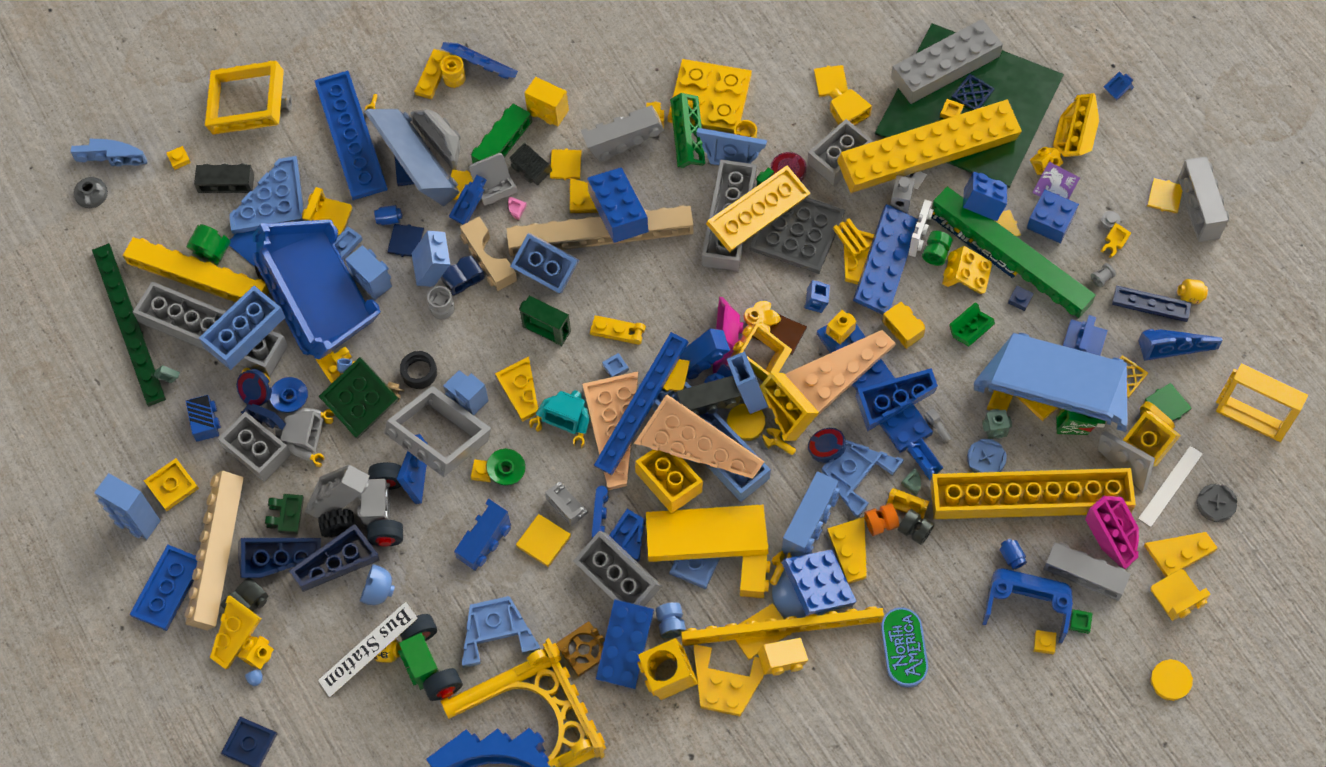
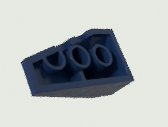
M241 538L238 541L241 578H263L295 567L321 548V538Z

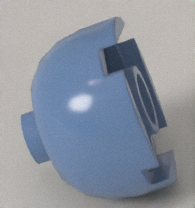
M374 564L371 566L360 602L374 606L382 604L387 597H392L395 586L392 585L391 574L385 568Z

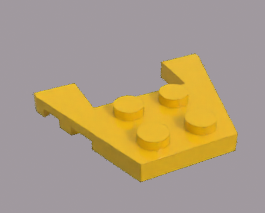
M694 644L700 708L741 717L765 676L760 658L754 657L750 676L708 668L712 648Z

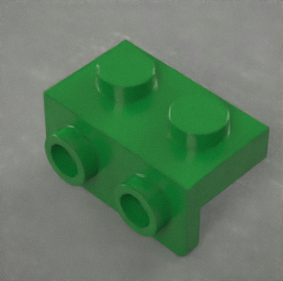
M973 303L960 316L954 319L949 324L953 338L969 347L994 326L995 321L994 318L980 311L979 304Z

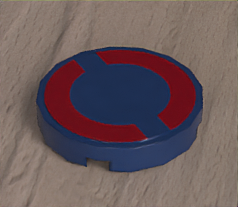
M257 369L247 370L237 378V392L246 404L264 405L271 398L272 389L271 387L269 388L268 378Z
M830 427L817 431L808 442V451L812 458L822 463L838 459L847 447L846 438L842 431Z

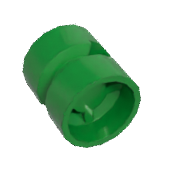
M942 231L930 232L927 240L928 246H925L922 253L923 260L935 266L943 265L953 242L952 237Z

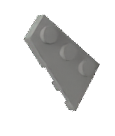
M1103 432L1100 437L1098 450L1116 468H1131L1133 484L1141 492L1147 490L1155 458L1109 432Z

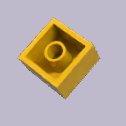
M536 76L524 92L527 111L531 113V116L541 118L550 125L559 126L569 111L567 91Z
M1145 411L1124 437L1123 441L1154 457L1153 466H1157L1181 435L1151 411Z

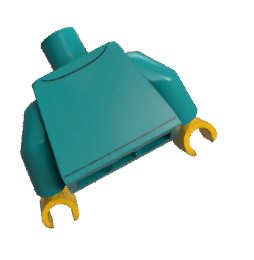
M577 390L572 391L571 394L560 391L556 396L544 399L536 412V418H532L529 421V426L532 428L535 423H538L535 430L537 432L542 429V423L540 422L542 419V422L572 434L578 432V436H575L573 439V445L575 447V442L581 440V448H583L585 445L583 436L587 432L590 420L588 409L584 407L585 401L581 399L582 394Z

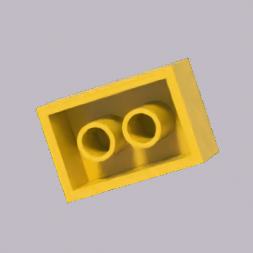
M652 449L635 461V473L671 514L702 493L703 481L681 457Z

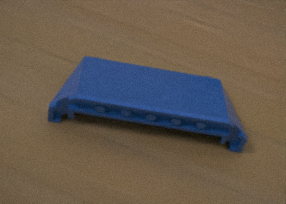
M332 220L262 223L253 233V242H256V253H253L254 262L276 304L281 307L285 316L284 319L303 354L313 355L316 359H322L378 317L381 313L379 305L372 299L365 302L334 245L337 240L338 230Z

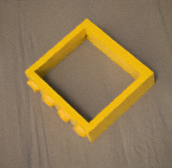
M268 61L210 71L205 127L212 135L279 125L284 74L280 64L277 61ZM270 75L267 110L218 117L221 83Z
M1241 363L1238 370L1233 369L1216 401L1219 404L1216 412L1281 443L1302 410L1308 395ZM1237 383L1289 407L1290 410L1283 421L1230 397Z

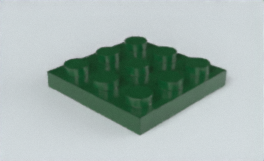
M359 357L318 396L357 439L399 400L396 394L362 357Z

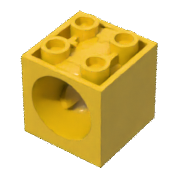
M676 638L638 654L640 661L637 663L640 671L647 678L645 680L647 689L660 700L698 684L685 649ZM665 660H677L678 667L675 675L666 681H656L655 673L657 667Z

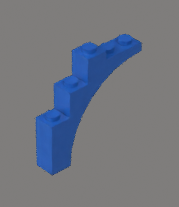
M530 727L513 740L506 732L502 734L497 728L480 741L475 733L471 735L466 729L426 759L430 767H476L486 764L550 767L548 764L549 759L544 753L546 750L542 744L545 741L538 731L534 733Z

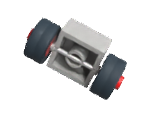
M382 462L371 465L368 470V475H370L367 481L369 482L368 488L358 496L361 499V505H358L357 508L358 517H361V524H364L368 532L367 540L375 546L390 547L403 542V524L390 520V490L401 487L397 481L401 465L396 463Z

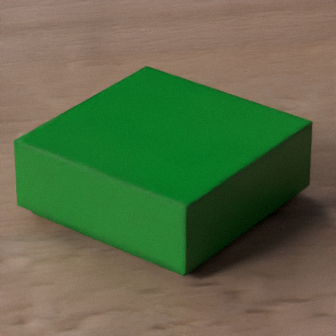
M1072 609L1069 630L1089 634L1093 613Z

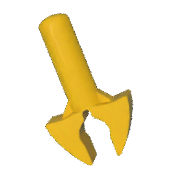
M767 428L766 432L772 435L774 439H769L762 434L763 442L768 449L776 445L790 455L795 454L796 449L780 439L781 430Z
M783 551L776 554L771 560L773 565H777L770 579V584L774 586L777 585L784 571L782 560L785 555ZM788 552L787 558H791L792 556Z

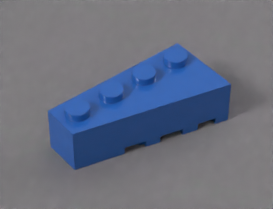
M932 368L857 389L855 397L867 432L934 394L938 385Z

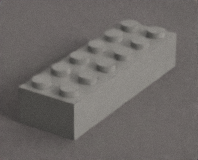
M981 19L892 67L891 79L910 104L1000 57L1003 44L985 21Z
M720 159L709 219L754 189L757 165ZM707 226L702 252V266L739 272L744 242L729 252Z

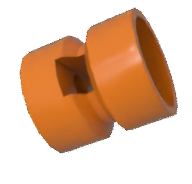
M891 503L880 506L879 510L872 509L864 512L865 522L872 536L884 533V529L890 531L898 528L900 525L896 510Z

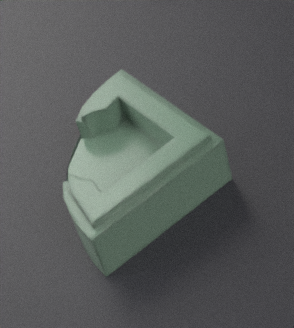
M914 468L902 480L901 484L915 496L920 491L921 478L919 472Z

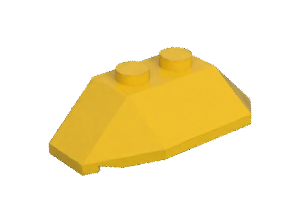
M1095 93L1077 95L1074 99L1075 101L1060 116L1053 147L1063 157L1080 156L1092 151L1099 124Z

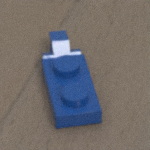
M476 175L473 183L469 182L468 185H465L449 215L451 219L462 225L468 223L485 189L483 187L487 181L485 178Z

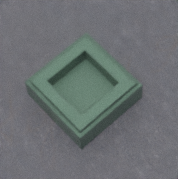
M162 365L156 369L154 376L172 383L178 379L180 372Z

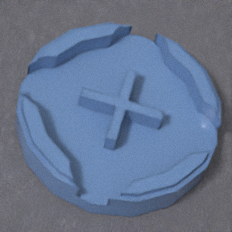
M981 439L971 445L967 453V462L974 473L1001 472L1006 464L1007 455L1000 443L992 439Z

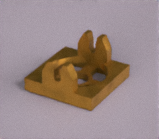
M588 621L558 641L556 645L572 669L580 677L599 664L605 640L599 634L598 629L593 627ZM589 635L594 637V639L590 642H582L578 636ZM573 640L577 646L576 651L570 655L569 645ZM599 644L598 655L594 658L591 654L592 648ZM581 645H588L590 651L588 654L582 655L578 652V648ZM578 657L586 658L589 662L578 663L575 659Z

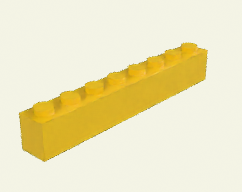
M133 237L123 253L126 263L131 266L233 302H237L253 286L257 287L266 296L269 294L266 283L260 279H251L243 273H234L226 267H217L209 261L205 263L191 255L188 257L178 250L171 251L161 244L154 245L144 238L137 239Z

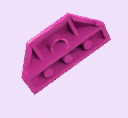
M719 297L716 330L724 331L730 351L722 359L713 363V373H717L722 364L728 365L727 359L734 352L733 347L736 342L741 340L739 339V334H742L744 322H740V314L723 297Z
M1101 497L1089 508L1085 520L1100 548L1121 568L1126 569L1139 557V551H1137L1139 527L1122 497Z

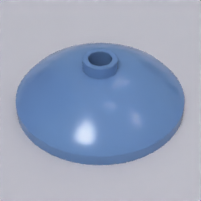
M784 569L777 585L772 586L774 605L786 618L789 616L805 617L806 614ZM825 612L816 613V614H817V616H818V615H823Z

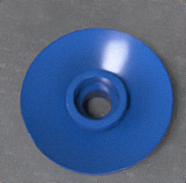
M282 378L271 388L270 402L280 412H295L306 403L308 398L307 387L298 378ZM288 396H293L292 399L287 400Z

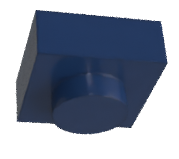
M1016 286L1008 304L1025 311L1034 293Z

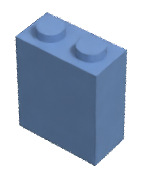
M427 231L413 250L412 260L417 286L434 287L450 266L445 232Z
M745 351L728 358L729 367L749 413L752 414L768 407Z

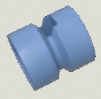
M666 603L655 609L657 620L661 622L659 630L662 638H676L681 636V632H685L686 627L684 620L681 619L683 613L680 603Z

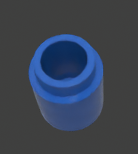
M397 205L379 207L378 210H374L377 225L381 224L384 226L400 223V219L403 218L402 210Z
M1007 539L1001 543L1002 547L999 550L1009 567L1011 566L1015 570L1027 563L1026 555L1017 540Z

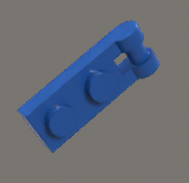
M599 486L596 489L592 538L599 531L605 532V526H602L603 519L607 518V508L604 507V504L608 501V491L605 486Z

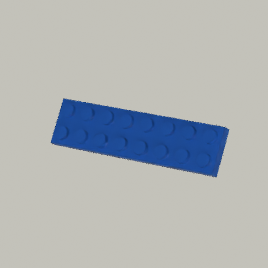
M349 70L314 80L352 200L387 191V185Z
M857 324L855 330L841 345L826 334L827 325L818 329L816 333L829 353L865 338ZM880 359L852 385L857 391V389L892 380L895 377L882 359ZM914 405L880 424L899 453L908 449L907 445L909 443H915L919 438L924 440L933 434V431Z

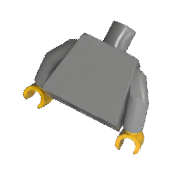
M303 408L295 414L287 416L285 418L286 426L282 430L276 428L275 435L277 438H281V441L287 445L292 454L307 461L310 459L316 467H322V464L315 460L317 458L325 460L324 456L321 453L313 455L312 452H316L323 420L326 424H332L333 418H328L327 416H334V413L330 409L321 412L318 409Z

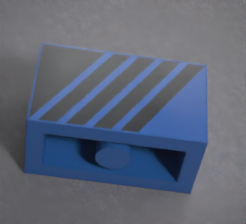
M209 395L185 400L192 435L196 442L218 437V429L221 428L219 418H215L214 412H217L215 401H211Z

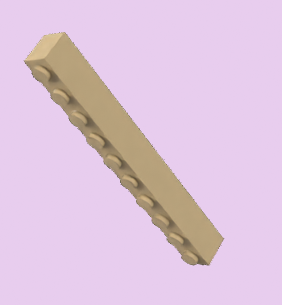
M681 205L676 208L644 210L648 217L649 232L616 243L694 234L691 206ZM586 217L585 219L577 220L568 219L561 222L550 221L544 224L533 223L528 226L516 225L506 228L510 256H516L528 233L535 235L560 250L616 244L613 243L601 217Z

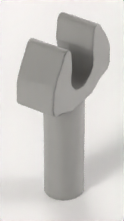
M933 408L924 414L928 424L935 427L945 443L952 439L941 424L939 414Z

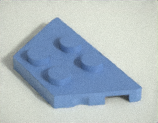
M698 128L696 132L697 137H700L703 143L702 147L708 155L707 158L710 164L720 165V159L751 164L767 144V140L702 128Z

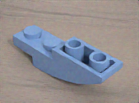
M90 139L89 145L71 146V154L76 162L108 160L111 166L116 167L147 164L143 151L119 141Z

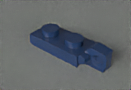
M247 404L243 411H241L242 414L247 412L260 424L265 423L271 429L275 427L282 430L286 426V423L275 412L258 405Z

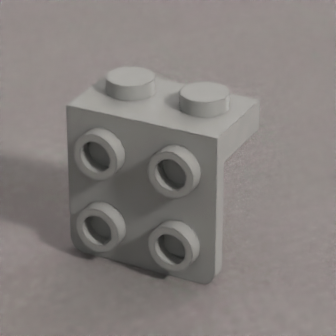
M501 153L469 166L473 181L476 175L487 180L483 187L485 189L480 199L484 206L493 204L497 200L518 192L515 183L510 178L504 156Z

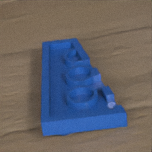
M443 42L441 49L460 58L467 59L472 64L481 65L483 69L489 72L495 71L499 73L498 76L504 79L509 77L515 78L517 75V70L459 43Z

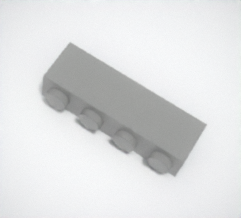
M1054 542L1043 569L1117 601L1123 595L1130 577V573L1124 568L1113 567L1102 559H1094L1083 551H1075L1064 543Z

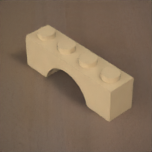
M480 217L460 226L461 234L459 236L462 242L470 247L468 249L470 254L477 258L479 266L488 275L486 278L491 287L495 286L497 291L517 281L516 272L510 267L511 264L507 258L496 259L485 253L484 248L490 240L487 227Z

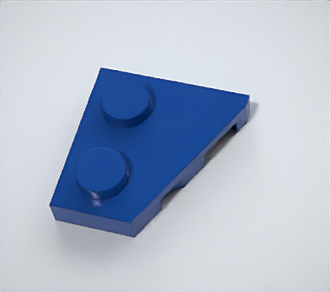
M626 509L609 535L637 562L640 560L644 518Z

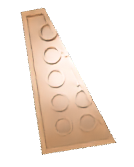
M880 330L792 370L785 375L820 414L887 354L896 343L883 330Z
M669 395L664 397L634 442L637 445L650 447L657 451L660 450L677 457L704 463L711 467L721 468L752 479L765 462Z

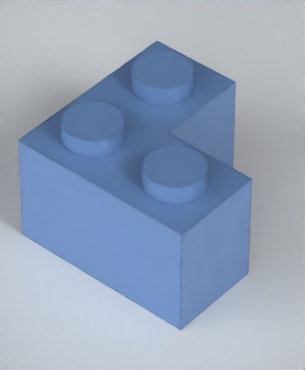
M459 370L443 385L445 395L472 415H475L489 401L485 384L473 374L467 377Z

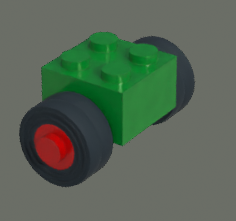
M430 614L417 615L418 619L400 634L402 642L399 643L401 650L398 652L405 668H407L406 670L413 686L418 685L420 690L424 689L430 701L442 700L460 690L463 684L456 669L438 670L426 644V641L437 633V626Z

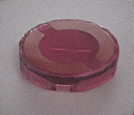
M794 152L780 153L771 162V169L774 171V174L788 166L801 182L806 176V162L800 155Z

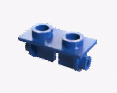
M919 438L915 443L911 442L907 445V451L910 452L929 480H931L933 474H938L943 469V466L922 438Z

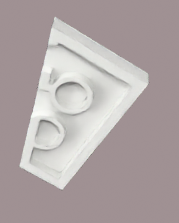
M924 200L915 231L912 235L909 256L916 257L917 251L922 250L924 240H921L922 235L926 236L929 225L926 222L927 219L931 220L934 209H931L932 201Z

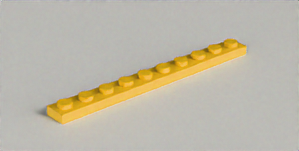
M872 606L857 611V609H849L843 613L831 611L825 613V615L817 616V614H812L801 618L789 616L785 620L772 618L760 623L749 621L743 625L730 623L725 625V627L708 626L701 630L689 628L685 632H681L682 646L880 623L883 620L884 613L883 608Z

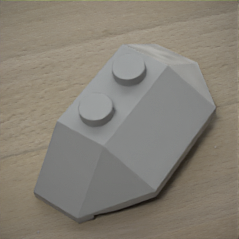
M428 109L410 112L412 123L453 170H456L461 149L459 133L456 130H452L447 119L442 118L436 112Z

